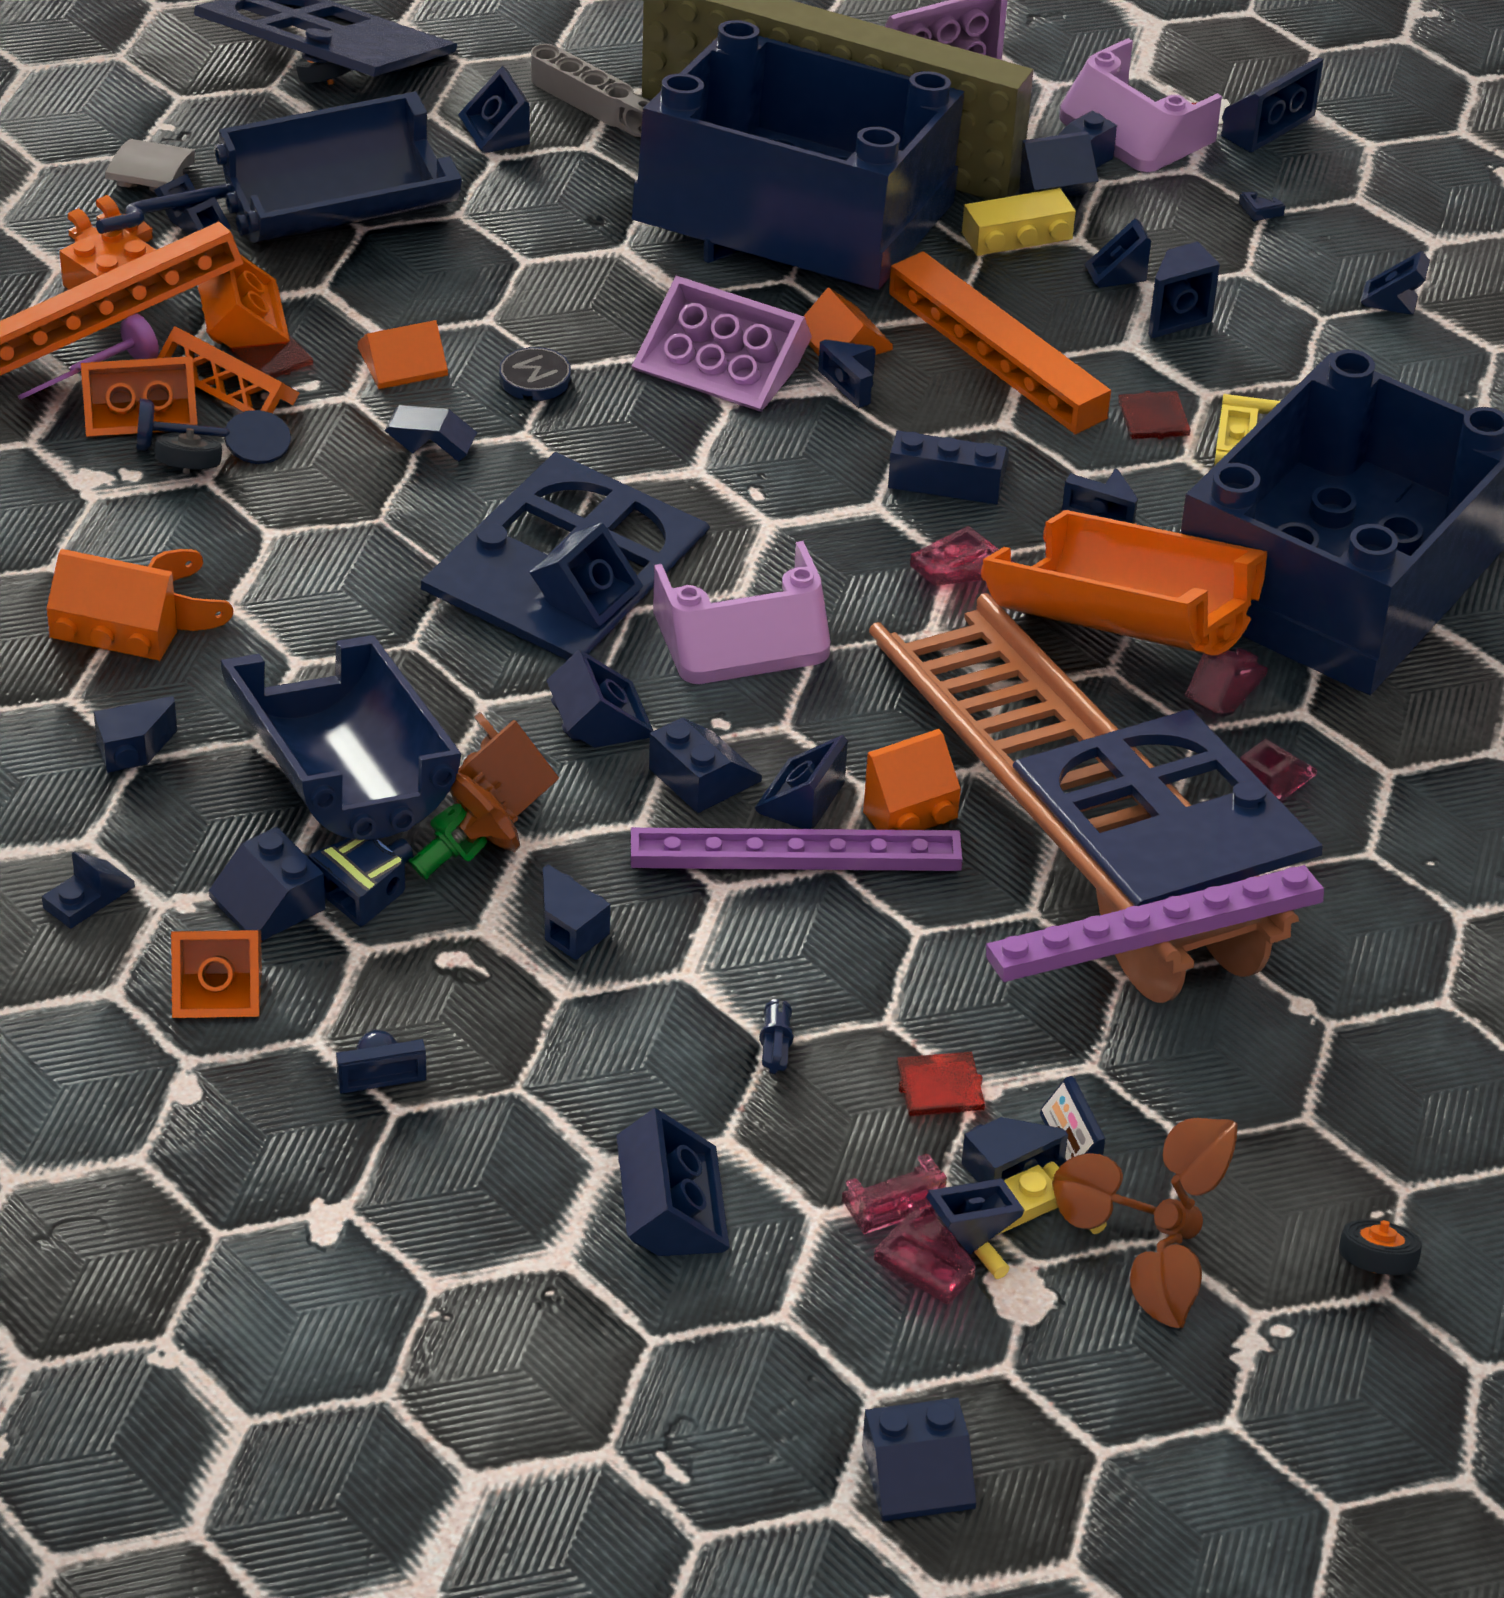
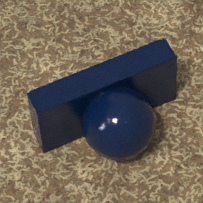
M373 1030L362 1036L358 1041L356 1050L336 1053L337 1083L340 1094L427 1080L426 1049L423 1039L397 1043L393 1035L385 1031Z

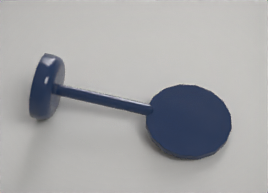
M140 399L136 451H147L151 448L153 431L186 433L187 428L194 429V434L224 437L227 448L234 456L242 461L253 464H266L280 459L288 451L291 443L288 426L281 418L269 412L261 410L242 412L235 415L227 423L226 428L154 421V403L148 399Z

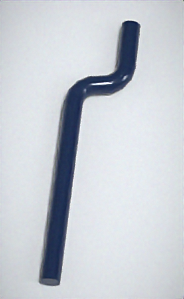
M227 184L132 202L126 206L124 215L97 220V231L103 234L136 227L143 223L144 214L198 204L213 197L216 200L223 199L225 194L229 193Z

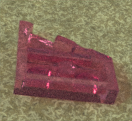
M966 526L912 553L910 566L935 586L983 580L981 577L983 559L999 549L970 526Z
M925 1197L875 1248L874 1261L949 1305L975 1277L976 1265L966 1250L958 1246L957 1239L947 1227H943L934 1214V1208Z

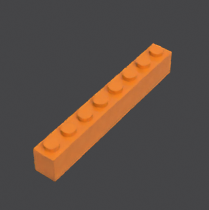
M216 222L1 320L0 376L243 265V260L231 231L220 222Z
M922 251L891 265L889 294L1072 433L1076 435L1108 419L1111 389L927 253Z

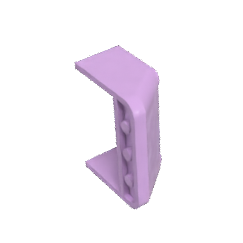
M1127 38L1088 58L1061 102L1059 114L1061 122L1068 125L1070 122L1091 111L1101 114L1117 125L1114 156L1141 172L1156 171L1216 142L1222 96L1217 93L1194 105L1180 95H1169L1157 102L1128 85L1133 41Z
M804 541L796 542L795 568L783 575V591L711 603L707 593L696 586L685 585L672 588L663 565H654L653 613L678 673L683 680L693 684H705L817 665L828 659L830 655V635L821 578Z

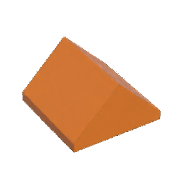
M829 287L804 315L812 336L808 345L818 356L820 341L823 340L872 346L876 350L875 355L893 350V344L856 305Z
M436 320L367 333L357 342L358 349L378 389L448 376V368Z

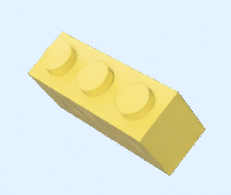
M1060 188L964 204L962 234L976 256L1073 239L1076 210Z

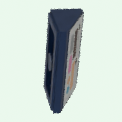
M1068 1076L1043 1105L1040 1116L1045 1125L1063 1128L1068 1133L1065 1162L1082 1154L1094 1153L1103 1155L1106 1138L1076 1079L1073 1076Z

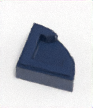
M1257 192L1240 193L1239 204L1252 221L1284 216L1285 205L1277 198L1273 197L1271 201L1266 198L1257 197Z

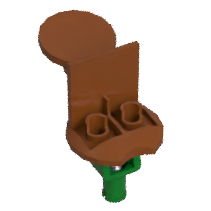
M481 712L474 716L487 736L481 742V749L468 755L456 774L455 782L449 791L455 804L449 806L431 820L430 825L435 830V838L413 858L408 860L411 867L423 879L427 880L451 856L454 858L459 856L465 861H471L485 846L487 840L513 852L520 848L518 832L514 825L518 820L517 816L553 785L559 777L517 721L513 720L497 733Z

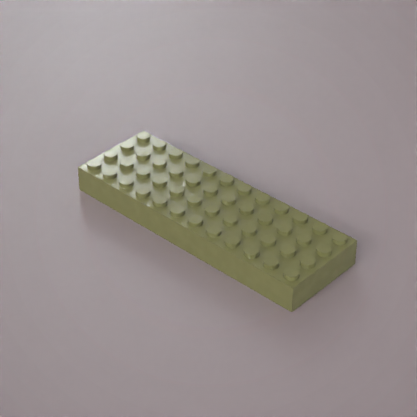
M643 0L642 97L652 100L661 91L664 77L671 74H679L718 37V27L721 23L731 20L746 21L759 28V36L906 76L923 71L945 75L951 81V88L965 91L955 164L958 166L956 190L992 200L1014 196L1020 188L1022 140H1027L1034 70L1032 68L793 0Z

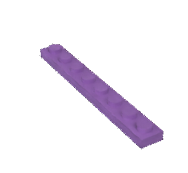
M631 827V868L961 871L962 868L960 830Z
M1305 865L1289 867L1282 871L1258 877H1249L1245 880L1221 886H1212L1205 890L1181 896H1172L1140 906H1131L1124 910L1100 916H1090L1083 920L1059 926H1050L1043 930L1019 936H1009L1002 940L986 943V958L1001 980L1007 982L1323 903L1324 888Z

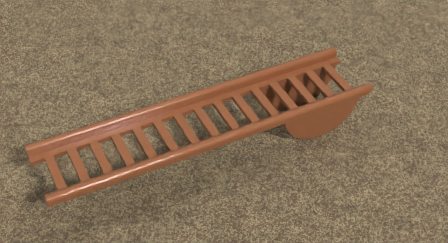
M983 593L978 597L977 610L965 613V621L970 626L905 643L896 632L890 633L880 622L872 624L869 633L876 640V644L1096 888L1100 914L1104 915L1134 906L1014 770L1013 763L1015 761H1012L1007 755L1073 735L1078 741H1082L1119 729L988 593ZM981 638L987 643L984 646L922 662L918 657L919 655ZM998 657L1005 662L1002 665L944 681H939L935 676ZM1017 676L1024 682L960 701L952 695ZM1033 696H1037L1042 701L1038 704L978 721L970 715ZM1054 715L1061 721L1060 723L996 741L989 736V734ZM1135 746L1131 747L1149 768L1154 767ZM1095 757L1099 763L1069 771L1062 779L1060 786L1062 790H1066L1111 776L1114 779L1116 777L1098 757ZM1171 783L1166 784L1185 807L1191 806ZM1133 795L1080 810L1083 812L1131 797L1139 804L1088 819L1099 833L1152 817ZM1291 910L1115 954L1126 976L1141 994L1151 1001L1163 1003L1174 999L1180 993L1184 984L1186 970L1194 968V960L1187 951L1206 946L1217 962L1230 973L1240 977L1257 974L1268 962L1272 943L1291 938V924L1298 922L1299 917Z

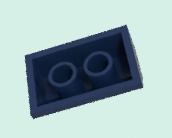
M1317 57L1227 106L1222 115L1221 136L1252 153L1314 117L1324 60Z
M897 430L890 453L888 488L998 505L1009 461V451L1007 447L991 443H977L957 440L952 437L944 438Z
M653 1108L616 1135L627 1237L636 1245L643 1246L658 1256L723 1253L730 1246L717 1148L714 1144L662 1111Z

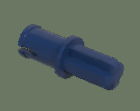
M779 999L771 1000L765 1005V1024L759 1035L761 1045H763L762 1065L768 1068V1073L770 1074L786 1070L788 1066V1049L793 1043L794 1036L790 1028L791 1005L783 1000L782 1013L778 1012Z

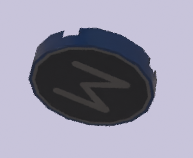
M528 347L515 350L505 356L500 363L499 382L504 391L519 399H523V395L532 396V401H544L555 398L566 391L569 387V381H571V365L567 358L551 349Z

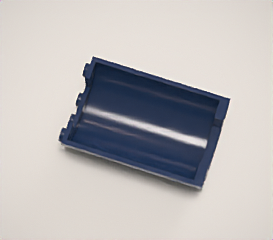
M416 91L219 129L220 144L214 146L217 163L223 165L229 192L225 194L227 209L230 214H236V226L239 235H246L252 243L448 204L458 199L461 190L462 178L452 158L448 156L437 159L427 140V111Z
M374 635L336 641L335 676L265 687V661L260 654L221 660L223 678L231 694L311 814L329 831L343 837L359 840L380 839L408 831L438 807L455 782L460 766L461 752Z

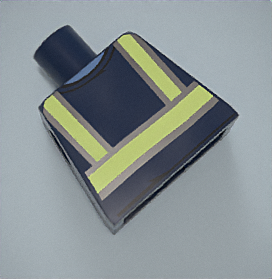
M347 838L310 854L308 858L324 873L325 898L361 928L404 892L405 864L410 858L414 857L409 843L403 838H399L387 846L378 839L359 840Z

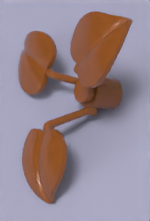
M1192 1118L1178 1123L1169 1132L1164 1143L1163 1160L1165 1166L1170 1171L1176 1173L1171 1183L1180 1200L1166 1199L1155 1207L1116 1194L1123 1180L1122 1170L1112 1159L1100 1154L1088 1153L1075 1156L1063 1163L1053 1177L1052 1186L1058 1208L1063 1217L1075 1227L1094 1229L1103 1225L1112 1214L1113 1202L1154 1215L1157 1229L1169 1236L1157 1243V1252H1143L1135 1258L1130 1273V1286L1135 1299L1146 1313L1157 1321L1174 1328L1182 1329L1184 1327L1188 1312L1198 1296L1202 1280V1269L1198 1257L1189 1248L1178 1245L1182 1243V1239L1195 1237L1203 1225L1202 1213L1195 1206L1194 1199L1189 1198L1187 1193L1195 1196L1204 1195L1212 1191L1221 1182L1230 1165L1236 1146L1238 1126L1235 1121L1228 1119Z

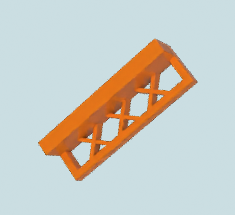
M176 326L173 327L157 357H172L177 346L180 345L184 348L186 356H192L195 386L243 412L255 410L253 409L250 395L261 390L269 393L261 411L272 414L280 399L294 405L300 394L279 380ZM208 361L211 362L214 375L200 381L196 366ZM238 376L241 390L227 395L223 380ZM216 384V389L211 387V385Z

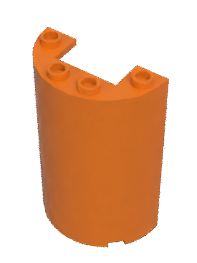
M1064 510L1045 522L1043 539L1046 543V558L1033 566L1011 562V548L1003 547L984 558L981 569V577L986 581L992 598L1004 609L1203 654L1219 655L1229 650L1240 639L1251 621L1250 616H1246V613L1251 606V600L1259 601L1266 570L1267 551Z

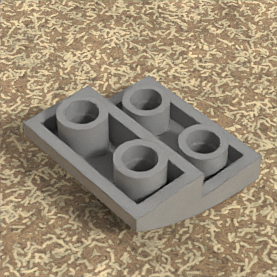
M129 139L112 158L105 172V179L115 180L117 185L122 187H137V184L149 186V190L155 192L154 190L159 186L183 176V169L195 161V149Z

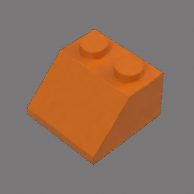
M940 729L868 752L863 813L877 830H925L958 818L961 788L944 735Z
M261 930L171 932L172 1018L260 1017L262 977Z

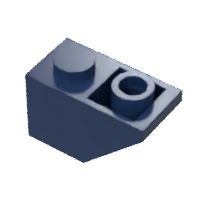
M548 864L543 868L545 940L577 960L610 934L611 904L602 896L594 894L577 883L571 876L563 874Z

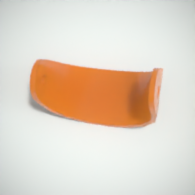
M192 549L164 551L154 556L148 567L172 571L173 581L197 573L203 565V557L200 552ZM174 592L177 629L189 631L212 629L226 624L233 616V607L226 600L191 598Z

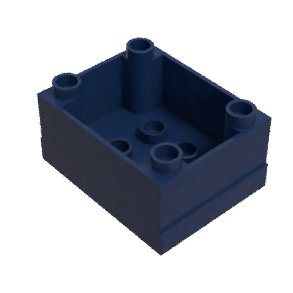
M740 20L723 22L718 27V37L679 74H671L664 77L661 91L643 108L638 179L634 182L632 220L705 240L704 237L710 238L711 242L879 290L890 277L891 265L906 259L954 203L958 166L955 164L965 91L951 88L950 79L940 73L923 71L906 76L759 36V28L750 22Z
M1341 350L1336 353L1330 352L1186 493L1181 534L1267 551L1266 570L1259 601L1251 600V606L1246 613V616H1250L1251 621L1242 636L1371 696L1504 550V413L1490 407H1476L1467 411L1374 371V360L1364 352ZM1412 482H1414V484L1406 492V494L1400 499L1398 503H1396L1395 501L1397 500V498L1405 491V489Z

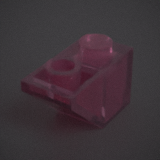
M1239 648L1236 649V652L1227 650L1219 655L1203 654L1184 696L1215 713L1234 712L1266 676L1268 668L1257 663L1258 657Z
M1264 739L1240 757V760L1280 801L1284 800L1317 774L1315 767L1268 739Z

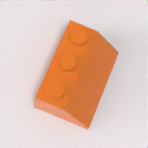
M242 255L243 265L198 285L202 311L207 327L206 332L216 343H224L234 351L285 346L290 342L276 279Z
M192 356L81 363L86 437L137 434L140 399H148L154 403V421L198 425ZM153 431V433H164L163 431Z
M61 549L58 553L47 603L50 638L160 661L177 633L172 571Z

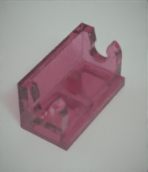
M929 1154L918 1156L921 1166L915 1167L914 1172L864 1189L856 1178L846 1180L849 1190L842 1192V1201L863 1234L934 1211L926 1195L929 1190L946 1188L947 1177L943 1171L939 1170Z

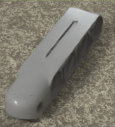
M539 44L532 48V84L610 126L618 127L635 137H641V131L639 130L642 128L643 108L650 101L635 94L629 84L557 46Z

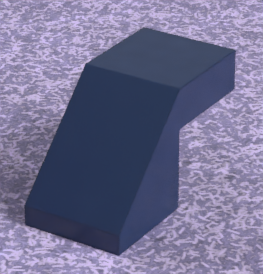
M185 174L159 186L154 191L157 197L196 189L189 176ZM215 197L202 203L165 210L170 221L189 235L216 222H220L228 230L231 228Z
M399 405L394 410L384 430L412 454L431 439L458 462L467 455L477 434L472 427L450 409Z

